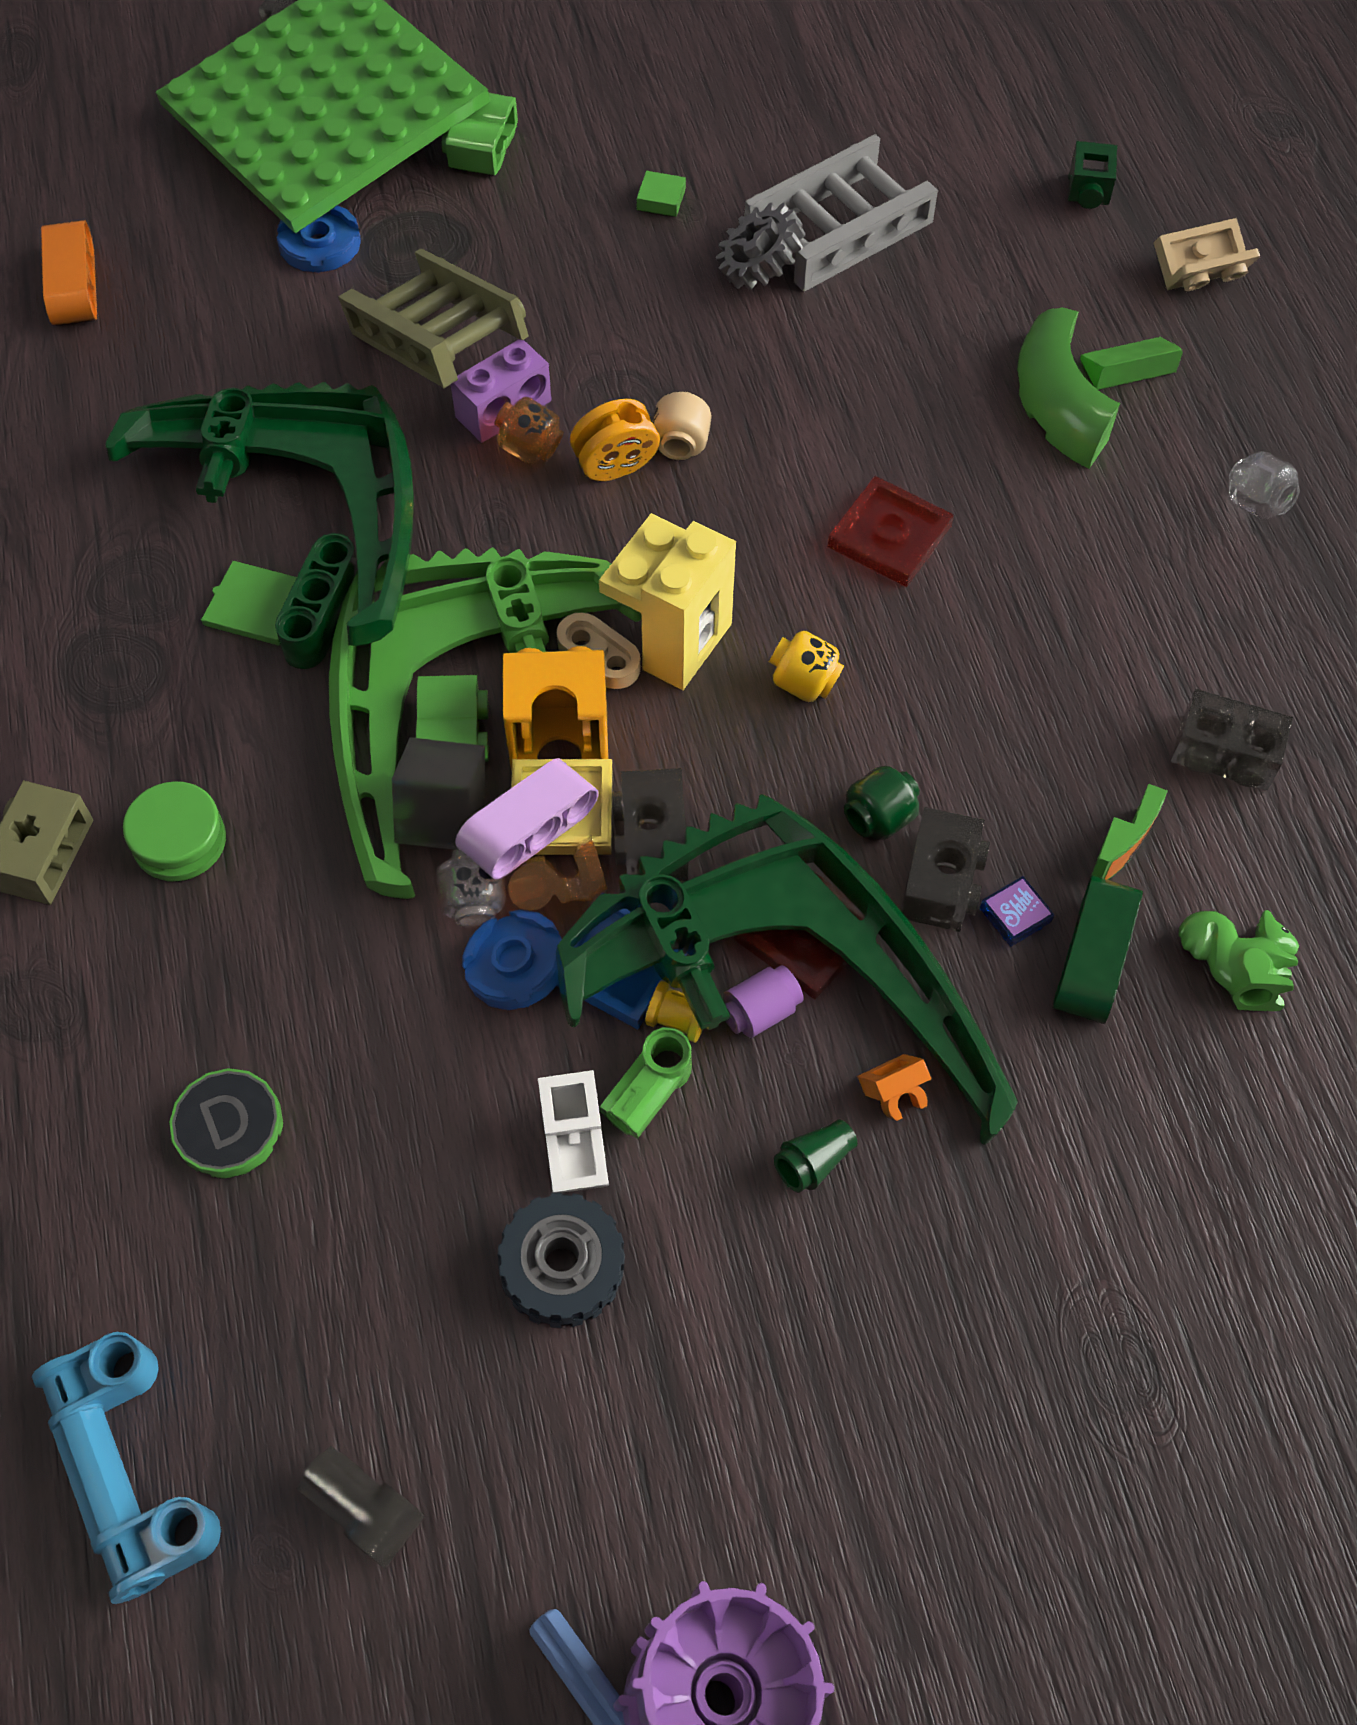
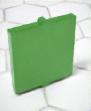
M232 561L220 586L213 588L214 597L201 621L204 626L280 645L275 623L297 577Z

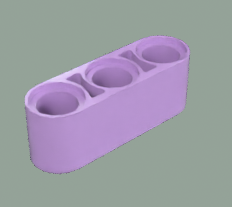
M560 758L553 759L469 818L457 834L456 846L492 878L501 879L580 822L595 805L599 795L598 790Z

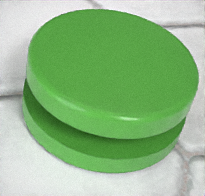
M166 782L147 789L131 803L123 821L124 838L137 864L150 876L164 881H183L204 873L218 860L226 842L225 825L214 800L205 790L187 782Z

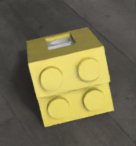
M651 513L599 579L600 593L641 613L642 666L644 671L684 690L731 626L736 541L695 521L685 530Z

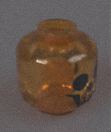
M527 396L516 401L514 405L506 402L494 421V425L499 428L497 436L498 445L530 465L536 464L540 460L547 462L558 448L564 435V431L559 429V416Z

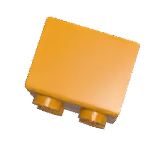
M576 646L567 651L542 652L535 648H524L517 653L503 654V719L511 770L512 759H538L541 748L554 740H566L575 744L581 752V759H608L607 700L603 650H591L587 647Z

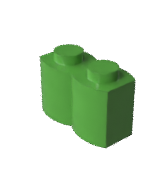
M488 93L490 98L488 104L460 123L452 126L443 134L442 152L447 154L449 167L489 175H496L499 172L506 148L513 139L518 122L516 97Z
M477 675L418 676L416 762L420 779L479 777L480 762H489L488 732H479L480 719H489L488 690H479Z

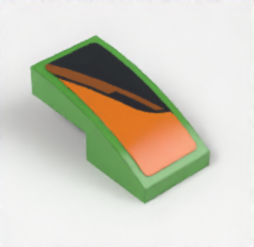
M1148 784L1132 823L1116 817L1113 818L1094 866L1093 876L1108 880L1131 860L1151 831L1168 790Z

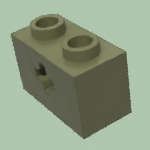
M23 780L15 797H12L6 803L3 811V820L0 824V892L48 905L52 904L94 821L79 794Z

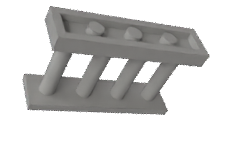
M876 134L853 144L838 154L745 201L744 217L751 214L755 207H758L760 212H763L768 203H773L776 208L784 203L795 214L802 211L825 233L822 237L810 242L804 238L800 239L799 241L803 248L798 252H794L796 254L794 283L804 292L933 223L938 189L929 181H925L905 191L877 165L880 138ZM866 178L889 201L873 208L850 185ZM834 194L858 217L841 225L817 202Z

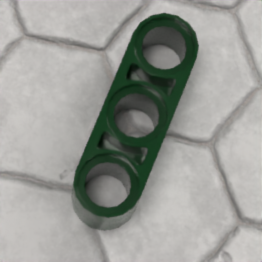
M331 533L316 540L276 619L275 628L285 660L290 666L297 669H309L321 663L333 641L342 603L358 570L353 543L345 535Z
M1091 876L1082 900L1052 1006L1054 1009L1101 1024L1106 1023L1122 974L1142 899V890L1097 876Z

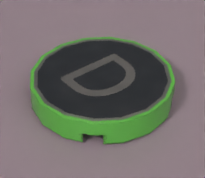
M227 1068L206 1073L189 1084L176 1100L169 1124L172 1143L189 1167L196 1171L199 1170L202 1173L210 1174L211 1177L226 1179L247 1174L267 1160L274 1150L273 1145L277 1141L278 1134L279 1136L281 1135L283 1118L281 1105L265 1080L249 1071Z

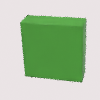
M646 171L637 196V210L677 216L686 189V177Z

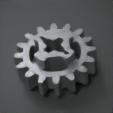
M768 203L763 212H760L758 207H755L751 214L739 218L740 225L736 229L729 228L726 231L729 239L719 243V247L723 252L716 256V260L720 264L719 270L729 283L732 282L736 288L739 289L745 284L748 290H751L759 280L765 286L768 284L769 278L775 275L778 277L783 275L781 267L784 264L790 265L795 262L792 253L798 252L803 248L799 241L805 236V232L801 227L803 224L792 209L789 210L784 203L780 204L777 208L773 203Z

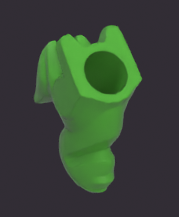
M1205 910L1195 912L1184 919L1179 927V937L1181 938L1183 949L1188 950L1197 960H1207L1212 976L1230 993L1238 1010L1281 1011L1284 1008V1000L1279 994L1290 992L1294 989L1293 982L1289 979L1292 976V972L1286 967L1297 966L1298 959L1294 955L1298 952L1299 944L1292 933L1275 920L1270 911L1265 910L1262 913L1255 929L1254 938H1239L1234 923L1225 915L1216 911Z

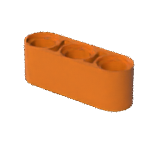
M82 220L43 225L41 227L43 296L51 324L61 325L96 320L95 255L87 222Z

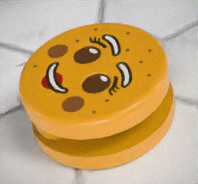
M633 399L613 400L592 409L577 422L570 435L571 447L579 458L583 472L587 477L596 481H609L637 471L654 456L660 443L659 433L651 422L645 406Z

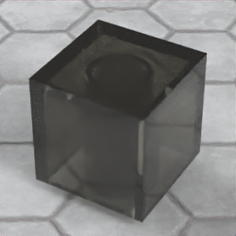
M409 738L392 777L394 843L460 850L455 843L458 832L469 818L485 807V746Z

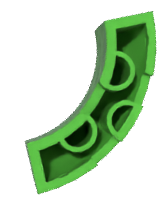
M1066 308L1048 309L1038 315L1022 345L1017 365L1020 383L1019 395L1029 419L1035 418L1046 431L1045 439L1061 453L1090 469L1109 441L1120 403L1107 397L1092 386L1080 372L1073 359L1070 343L1079 312Z

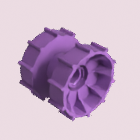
M703 1581L693 1591L692 1598L679 1605L664 1621L654 1617L645 1628V1634L651 1638L649 1641L639 1637L633 1644L631 1653L636 1656V1659L626 1679L624 1695L619 1696L613 1704V1708L615 1711L623 1712L625 1725H819L824 1698L834 1692V1685L832 1683H824L819 1656L809 1636L814 1630V1624L808 1621L802 1625L785 1607L765 1596L766 1586L763 1583L758 1584L753 1591L736 1588L710 1590L708 1583ZM721 1681L732 1690L735 1698V1707L731 1715H718L709 1708L705 1699V1688L708 1682Z

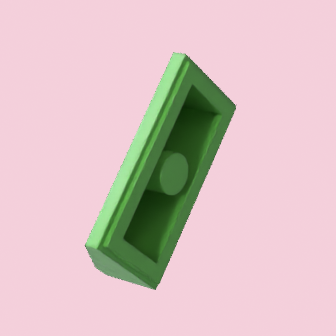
M1162 337L1081 354L1080 361L1094 387L1099 390L1175 373L1183 352L1174 343Z

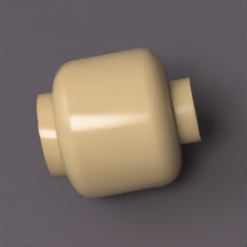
M673 392L663 396L657 402L652 423L660 437L658 450L666 457L674 460H685L691 456L698 455L704 450L708 440L712 417L710 408L703 399L689 392Z

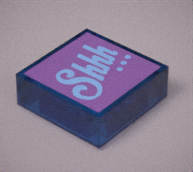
M1024 876L986 897L980 905V910L1010 947L1050 924L1055 915Z

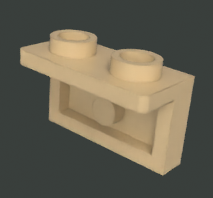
M1237 218L1161 235L1153 242L1167 290L1184 286L1185 291H1192L1207 285L1210 280L1222 277L1223 282L1239 279L1248 273L1247 268L1260 258L1258 248L1246 251Z

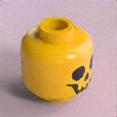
M808 631L796 633L791 641L782 637L769 660V663L776 666L773 674L774 684L806 702H812L818 696L826 699L844 665L838 663V649Z

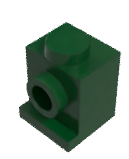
M1076 141L1068 175V201L1079 202L1086 209H1093L1101 204L1109 205L1116 181L1117 145ZM1083 161L1104 162L1103 170L1083 168Z

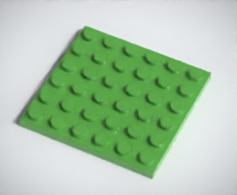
M298 0L156 91L160 104L294 233H297L444 134L452 126L460 123L490 102L486 87L384 0Z

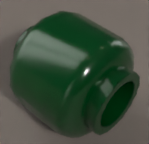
M890 766L876 767L848 788L846 804L844 805L846 819L860 836L864 838L871 836L877 840H886L917 817L919 813L917 797L920 794L918 784L905 771L899 772Z

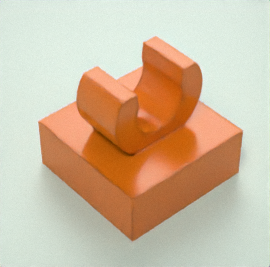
M903 1054L857 1076L865 1096L881 1101V1108L884 1114L893 1120L898 1121L902 1119L901 1111L898 1108V1100L905 1093L909 1094L910 1101L914 1107L920 1109L927 1107L926 1093L919 1087V1085L931 1080L924 1059Z

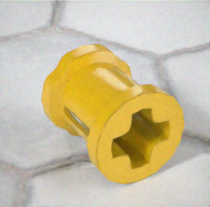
M661 980L649 1003L645 1018L646 1025L655 1027L657 1024H661L669 1028H675L687 1034L689 1041L696 1043L702 1030L684 993L670 989V984Z

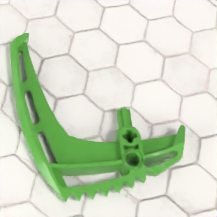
M493 547L480 557L475 556L466 548L454 559L442 551H437L428 562L415 554L410 555L404 585L444 579H475L402 595L393 630L383 639L371 643L369 687L367 691H361L354 687L357 646L349 645L347 622L358 614L357 570L342 603L333 637L329 672V715L334 759L342 801L367 888L388 897L403 899L415 897L411 880L401 870L397 819L398 740L404 702L413 673L429 661L459 645L496 633L501 634L503 643L510 653H517L524 648H535L546 652L545 646L548 643L549 636L544 621L566 617L574 613L616 609L635 622L642 619L640 612L599 592V579L611 565L610 562L554 552H542L533 558L527 559L520 549L515 550L506 557H500ZM385 560L377 571L375 592L382 589L388 560ZM354 710L369 714L372 766L370 775L357 771L354 741ZM364 797H370L375 801L385 854L384 860L375 856L361 800Z

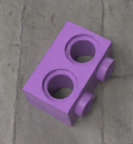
M520 339L457 376L458 380L451 384L455 417L481 443L516 423L520 416L531 414L532 412L528 408L530 403L542 407L551 401L549 363L528 343Z

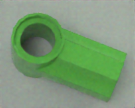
M663 1027L654 1030L648 1035L643 1044L642 1053L599 1107L600 1113L626 1135H631L638 1139L674 1090L680 1088L688 1081L692 1069L691 1044L683 1032L675 1028ZM664 1051H673L682 1058L676 1066L670 1068H663L653 1060L655 1056Z

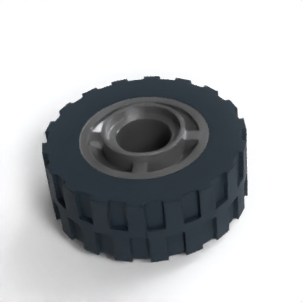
M562 1192L551 1193V1196L542 1199L539 1196L530 1200V1204L524 1209L520 1207L513 1214L514 1219L509 1225L506 1224L502 1232V1242L498 1246V1268L502 1287L506 1296H509L512 1300L513 1307L520 1314L522 1312L527 1314L530 1321L539 1325L540 1322L550 1324V1328H561V1325L571 1324L572 1327L582 1325L583 1321L590 1317L594 1319L600 1315L602 1308L607 1303L610 1305L615 1298L616 1291L621 1285L624 1271V1241L622 1234L618 1233L616 1229V1222L613 1217L602 1211V1206L594 1200L589 1202L583 1199L582 1195L575 1193L572 1196L562 1195ZM557 1249L570 1250L578 1259L574 1267L563 1272L551 1269L545 1260L552 1251Z

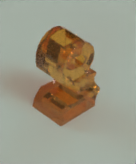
M592 835L582 840L573 852L574 859L578 865L575 874L569 876L562 875L544 856L530 858L513 870L508 884L509 896L513 903L521 909L532 911L546 906L553 895H556L563 904L571 901L591 902L596 894L608 889Z

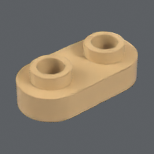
M574 613L565 617L557 627L559 651H567L576 646L604 651L607 688L622 689L630 686L638 679L640 675V653L637 647L600 619L588 613ZM579 641L588 642V643L585 644V645H576V644H575L576 642H579ZM613 667H621V668H623V669H620V670H612L611 668H613Z

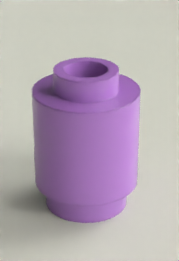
M781 965L776 969L767 967L724 992L725 1006L730 1014V1018L725 1021L734 1033L739 1034L742 1032L747 1037L753 1038L795 1013L796 1005L802 1003L804 999L801 987L791 971L785 966Z

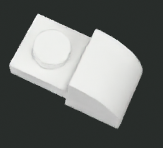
M594 1071L538 1078L553 1193L609 1186Z

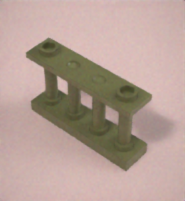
M422 248L415 252L421 274L375 300L354 289H350L338 296L354 336L442 388L458 380L453 365L455 355L495 330L501 329L520 340L529 337L524 322L526 312L522 302L516 295L510 294ZM427 290L432 292L402 311H395V309ZM449 303L455 305L423 325L417 323ZM475 315L479 318L446 339L441 337L442 334Z

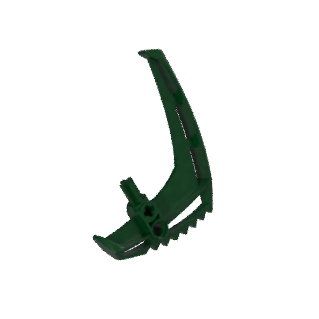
M300 382L286 389L274 383L262 390L245 386L243 389L227 388L220 390L214 396L195 394L138 406L121 413L105 444L108 459L110 461H118L140 448L201 449L199 461L203 469L196 486L197 495H206V500L210 503H216L218 497L224 496L229 478L240 476L246 471L252 453L292 458L333 472L346 499L352 519L357 552L358 614L347 622L349 645L359 646L379 641L393 630L409 565L413 535L414 493L411 461L405 436L394 411L374 385L360 390L349 383L337 389H332L325 382L312 388H307ZM370 445L387 448L391 473L382 478L375 477ZM394 494L393 534L389 539L379 541L377 499L384 495ZM388 560L379 600L374 602L378 566L381 562Z
M760 794L756 809L736 803L732 812V821L711 813L707 831L687 826L684 833V844L668 840L663 841L661 859L641 856L639 860L641 875L621 874L618 881L621 893L601 894L557 945L556 961L559 989L566 1020L571 1027H576L579 1024L582 1013V1001L626 977L654 966L661 979L669 983L673 988L682 989L701 1030L704 1028L710 1030L718 1027L720 1022L728 1020L730 1014L710 975L714 969V963L708 953L709 944L734 935L755 931L806 930L839 954L865 978L903 1018L934 1055L982 1119L980 1141L983 1145L989 1143L999 1133L1017 1105L1018 1100L968 1008L937 959L909 920L881 886L842 847L811 822L769 796ZM768 825L784 843V845L739 859L684 883H680L679 880L669 876V874L718 844L762 826ZM808 863H814L863 915V920L857 919L811 870L807 865ZM661 903L667 906L670 911L664 913L657 912L649 904ZM621 909H628L630 913L597 933L581 946L574 947L593 928ZM877 934L880 935L928 998L929 1003H925L901 971L877 944ZM943 1023L945 1024V1026L947 1027V1029H948V1031L950 1032L951 1036L953 1037L955 1043L957 1044V1046H958V1048L960 1049L962 1055L964 1056L965 1060L967 1061V1063H968V1065H969L971 1071L969 1070L968 1066L966 1065V1063H965L964 1060L962 1059L961 1055L959 1054V1052H958L957 1049L955 1048L954 1044L952 1043V1041H951L950 1038L948 1037L947 1033L945 1032V1030H944V1028H943Z

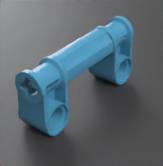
M124 1332L106 1334L71 1354L60 1356L45 1363L34 1371L32 1375L34 1385L37 1388H43L52 1414L48 1424L55 1438L86 1526L94 1554L102 1555L113 1587L108 1592L112 1604H119L137 1598L156 1588L165 1579L204 1560L214 1552L221 1536L220 1520L216 1514L190 1498L176 1497L167 1500L165 1503L144 1514L140 1512L105 1412L136 1396L142 1395L150 1389L157 1378L159 1367L157 1358L152 1350ZM133 1352L134 1362L130 1370L125 1375L114 1378L113 1371L118 1359L124 1354ZM194 1514L198 1524L196 1534L187 1544L178 1547L175 1542L176 1527L183 1518Z

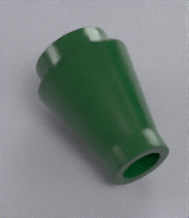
M837 1119L828 1126L783 1142L781 1151L774 1156V1165L782 1181L794 1192L800 1193L805 1189L815 1190L846 1154L857 1147V1137L845 1121Z

